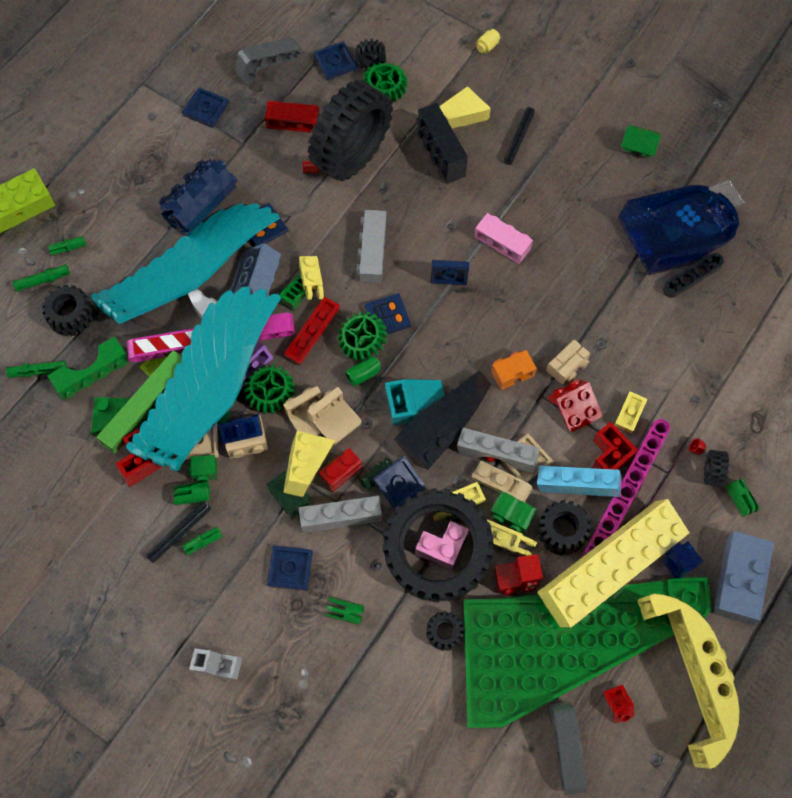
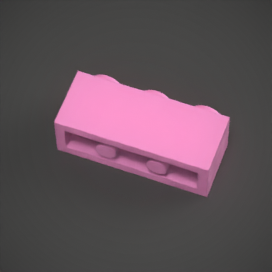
M487 213L475 228L474 238L518 264L522 262L531 249L533 240L527 234L520 233L513 226L500 221L496 216Z

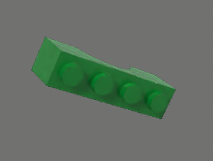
M113 337L98 346V357L90 367L84 370H71L63 366L47 376L57 393L65 400L66 398L73 397L78 391L90 387L95 381L106 378L114 370L123 368L130 361L117 339Z

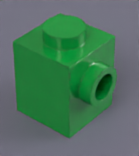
M215 455L191 457V463L188 464V474L192 476L194 482L218 480V463Z

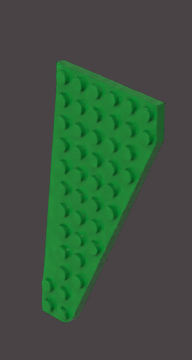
M687 577L624 585L572 627H559L539 594L499 599H464L467 729L503 728L673 636L674 632L667 613L644 620L637 602L638 599L652 594L665 595L689 605L705 618L711 609L708 577Z

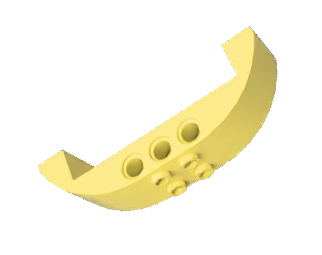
M652 594L638 599L637 602L644 620L666 613L668 615L711 737L687 746L695 767L714 768L731 749L739 725L738 696L733 683V673L728 669L725 661V651L720 647L716 635L709 624L689 605L678 599L659 594Z

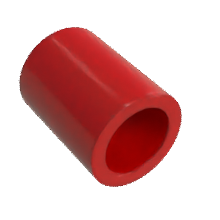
M302 161L303 174L319 173V168L313 165L311 161Z

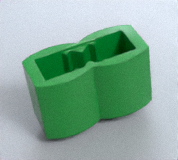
M501 491L490 511V516H492V520L496 523H505L510 526L509 529L525 534L536 515L537 509Z

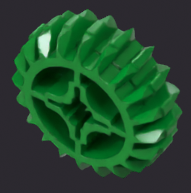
M379 61L378 65L373 63L372 68L368 67L367 71L364 72L362 79L396 103L398 98L402 99L408 87L404 69H400L399 65L395 66L393 62L388 64L386 61L385 64H382Z
M360 311L359 316L353 313V318L351 319L346 317L347 323L341 322L343 328L338 329L340 335L337 336V339L340 341L338 346L342 348L341 351L347 354L348 358L351 359L353 357L355 361H358L359 358L362 361L366 357L371 358L374 353L376 356H379L378 350H384L381 344H387L385 337H388V333L385 331L387 328L383 324L382 319H378L375 314L371 316L368 311L365 315ZM370 325L376 328V335L370 332ZM349 337L355 340V348L350 346Z
M274 363L271 368H268L267 364H265L264 369L258 366L257 372L251 371L253 376L246 377L249 382L244 383V388H246L243 391L244 395H246L245 399L247 402H250L251 408L256 407L257 412L263 409L265 415L268 410L271 411V414H274L275 409L281 412V406H284L283 404L295 395V383L292 382L293 377L289 376L288 370L283 371L281 366L276 369ZM276 378L282 381L285 387L275 383L274 379ZM271 384H272V388H273V389L268 390V394H267V390H266V389H268L269 387H271ZM254 391L259 392V394H263L264 400L258 398L254 394Z

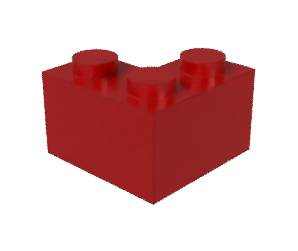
M609 422L598 431L593 439V442L602 450L603 454L595 460L592 468L619 470L634 458L638 451L612 422Z
M140 428L122 438L126 450L127 443H133V435L138 434ZM129 453L130 455L115 463L118 473L129 488L162 468V466L154 464L151 459L146 461L132 453Z
M538 554L517 557L516 562L495 565L494 567L498 594L503 593L504 596L513 595L519 590H524V592L535 591L543 579Z

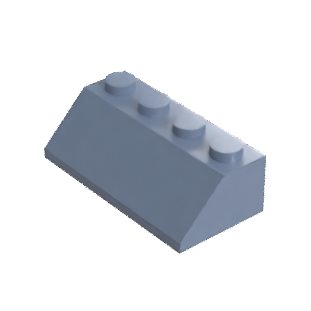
M265 243L243 250L230 287L233 294L242 287H249L251 289L250 294L255 293L259 289H265L267 292L266 297H268L276 269L279 266L281 254Z

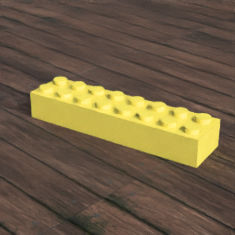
M668 499L655 501L540 589L538 594L559 627H572L687 536L689 531Z

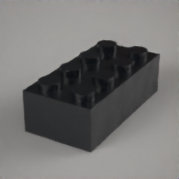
M438 103L418 109L416 133L419 138H422L425 150L429 151L432 163L437 165L440 177L444 178L447 184L466 177L468 156Z

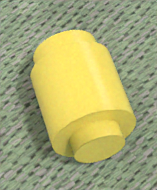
M495 29L487 30L476 41L477 50L488 54L499 43V33Z

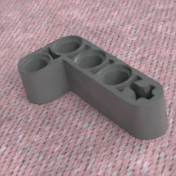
M285 38L241 49L237 55L235 71L245 84H249L255 80L258 69L295 61L301 57L302 50L293 38Z
M570 702L549 704L548 714L550 723L554 728L563 794L569 795L586 792V779L575 707Z

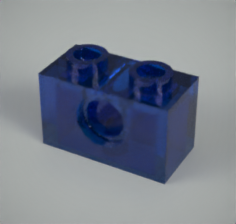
M259 414L221 422L218 425L223 444L254 438L263 434Z
M689 541L683 545L681 542L675 544L665 553L667 557L662 561L675 579L685 577L704 562Z

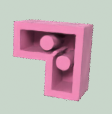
M450 521L442 539L423 531L416 546L415 555L452 571L467 538L469 529Z

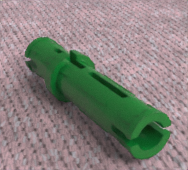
M67 264L53 269L47 268L46 271L12 282L16 292L43 283L55 282L56 279L71 274Z
M65 360L38 364L24 363V365L7 366L6 373L8 379L24 376L25 378H30L33 375L51 374L63 366L67 367V363Z

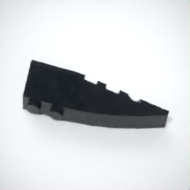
M477 371L461 382L460 386L448 391L444 397L432 402V405L420 410L394 440L416 466L429 470L453 443L462 429L465 428L484 399L491 383L481 371Z

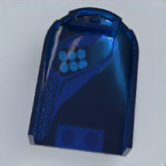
M690 185L630 199L618 215L619 221L649 276L678 268L727 245L736 235L739 226L738 213L731 201L719 192L717 194L709 190V187L703 185Z

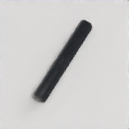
M526 108L505 154L504 163L509 165L513 163L535 114L534 108Z
M205 501L199 504L146 553V557L152 563L159 559L211 510L209 504Z

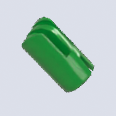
M375 357L367 358L346 370L345 374L351 385L356 387L375 376L379 372L381 364Z
M743 478L726 485L725 488L742 517L760 510Z
M205 481L174 486V505L210 501L209 483Z
M329 596V602L344 605L346 608L327 604V610L344 614V616L325 612L324 617L360 625L363 616L358 614L364 613V605Z

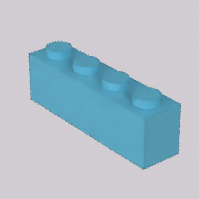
M539 466L537 486L540 492L620 497L622 478L620 470Z

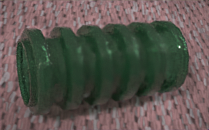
M384 458V461H380L379 465L375 464L374 468H369V471H365L364 475L360 474L359 481L362 486L367 490L370 489V486L374 487L375 483L372 478L392 464L391 460Z

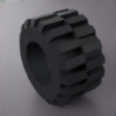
M63 285L62 288L58 286L55 287V291H49L50 295L44 297L45 302H42L41 306L43 309L41 310L53 331H56L59 335L63 333L64 336H69V334L75 336L77 332H84V328L88 329L90 326L89 322L93 321L94 311L89 298L81 288H76L74 285L70 287ZM68 306H76L75 310L71 314L65 316L60 315L61 311Z
M561 500L559 504L557 501L553 502L551 506L549 505L545 509L538 523L540 541L545 542L544 547L546 549L551 547V552L559 551V555H563L564 552H567V555L572 554L573 551L577 552L590 535V517H586L587 511L585 509L582 511L580 509L581 505H573V501L566 503L565 500ZM557 519L570 521L575 528V534L569 537L561 536L555 531L553 522Z

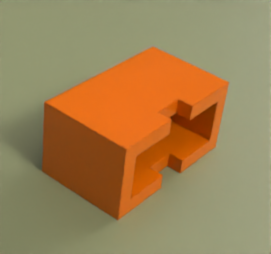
M525 350L522 352L516 351L506 359L500 358L492 364L491 373L500 390L515 385V380L520 379L522 382L534 377L537 368L528 351Z

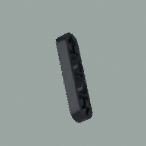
M711 253L672 277L664 285V294L670 298L677 297L712 275L722 267L724 263L723 256L719 253ZM712 260H713V261H716V260L718 261V263L715 262V263L711 264V266L709 267V264L711 263ZM696 268H703L705 270V273L699 274L696 271ZM688 276L691 279V282L685 283L682 280V277ZM677 283H678V286L676 287L675 290H674V289H672V290L669 289V287L673 288V287L676 286Z

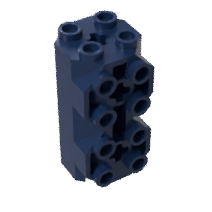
M203 159L195 164L196 168L192 172L190 171L183 176L184 184L180 186L177 183L170 189L171 193L168 196L165 195L158 201L160 204L159 209L163 211L161 213L162 217L172 228L176 229L178 227L181 229L179 233L182 235H189L236 188L238 180L233 174L229 173L223 161L208 159L204 162Z

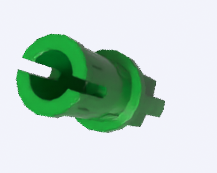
M82 235L49 245V252L51 255L67 251L71 253V250L87 247Z
M215 527L202 535L199 533L198 537L182 544V547L186 551L187 556L203 547L207 548L208 544L222 538L223 535L221 530Z

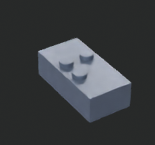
M733 531L727 537L712 614L754 625L761 620L774 542Z

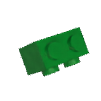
M628 124L621 147L624 148V151L630 153L634 151L641 152V156L650 158L651 155L655 156L662 133Z

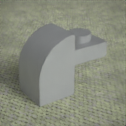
M194 649L189 670L216 678L237 680L242 658L221 655L210 650Z

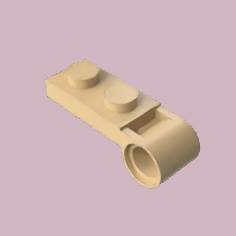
M480 461L471 476L472 480L499 493L504 491L523 502L527 500L533 489L527 482L483 461Z

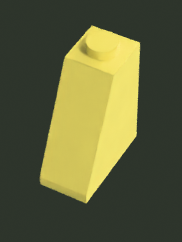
M468 86L439 106L452 129L488 120L491 109Z

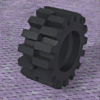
M366 39L364 43L361 41L357 44L355 48L356 63L358 66L361 65V68L365 67L367 70L368 67L372 68L373 63L378 65L379 61L382 64L386 62V48L379 40L374 42L373 39H370V41Z
M708 451L704 466V481L706 485L724 487L726 484L727 474L729 473V455L726 451Z
M437 612L428 621L426 635L429 643L433 644L434 648H439L441 651H449L452 648H456L462 641L464 635L463 622L453 612ZM447 623L452 626L453 635L450 638L444 639L438 635L437 628L440 624Z

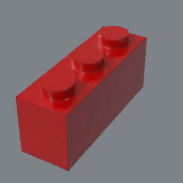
M268 101L265 113L266 128L312 133L313 126H316L317 118L320 115L319 106L297 104L294 102Z

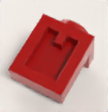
M623 684L603 692V696L613 713L615 723L626 722L634 717V704Z

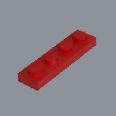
M324 296L285 351L284 357L301 366L339 311L340 305Z

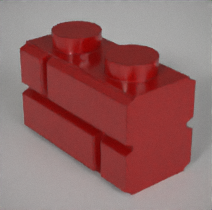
M348 448L343 452V455H339L319 472L320 479L333 493L362 469V461Z

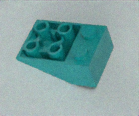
M403 379L385 383V393L393 426L408 424L420 410L433 404L432 402L445 396L441 380Z

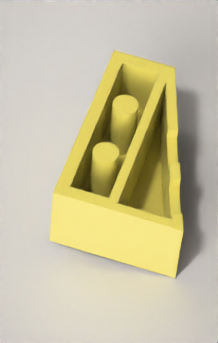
M297 431L291 445L283 493L300 497L304 496L328 456L335 440Z

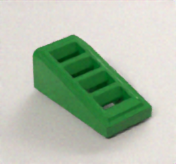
M301 274L279 294L281 297L280 303L293 311L306 297L305 290L301 291L297 288V285L303 288V284L300 283L302 280Z

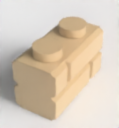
M572 340L548 364L546 370L560 384H564L566 381L571 382L577 375L576 371L579 369L583 370L589 364L590 352L581 347L576 340Z

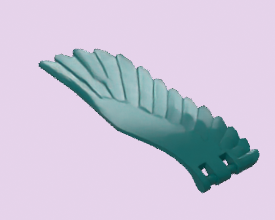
M241 203L227 210L221 209L213 214L205 223H200L188 236L181 237L175 246L167 249L161 257L153 259L147 267L143 266L138 269L133 277H127L121 284L117 283L109 290L104 289L99 294H92L91 299L100 310H104V313L113 318L117 323H124L196 290L251 237L279 220L280 216L277 213H271V208L269 207L260 209L259 204L255 203L247 206Z
M242 287L235 294L231 290L225 292L216 304L209 303L203 314L201 325H196L191 333V345H187L182 352V364L178 363L176 365L174 377L168 379L165 392L159 393L155 409L149 411L147 421L142 423L139 433L133 435V443H127L126 448L129 453L146 461L151 459L154 464L162 467L169 466L173 471L180 469L184 460L198 442L234 405L261 332L281 300L278 294L266 297L267 292L265 289H259L255 293L250 294L251 289L249 287Z

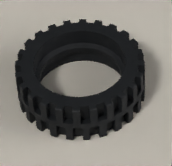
M354 80L353 83H347L345 88H340L337 95L334 94L329 104L324 106L323 113L317 118L316 126H313V134L309 138L310 146L308 147V153H310L308 157L311 163L337 181H345V179H351L352 175H357L359 170L364 169L366 163L371 161L374 153L379 150V145L384 141L385 133L389 130V122L392 120L391 113L393 112V106H391L393 103L390 97L364 80Z
M437 488L431 489V492L423 493V491L417 492V496L406 498L405 503L401 507L398 505L394 509L395 514L392 518L389 517L387 521L388 527L384 530V544L382 545L386 565L398 584L408 593L425 601L450 602L454 601L453 599L466 596L468 592L475 590L478 584L484 580L492 563L494 541L491 526L485 517V513L476 506L472 499L469 501L464 497V494L459 492L458 495L451 493L450 489L437 491ZM439 511L453 514L460 518L471 532L473 538L472 557L465 569L452 578L446 580L425 578L414 571L406 559L404 551L406 533L414 521L427 513Z

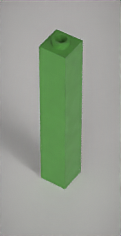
M173 350L96 438L102 446L115 455L124 444L122 438L135 431L148 417L149 411L155 409L159 393L165 392L168 379L174 377L176 365L178 363L182 364V353L178 354Z

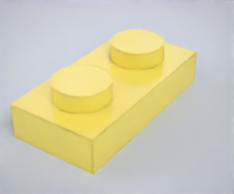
M630 391L615 422V426L632 434L647 399Z

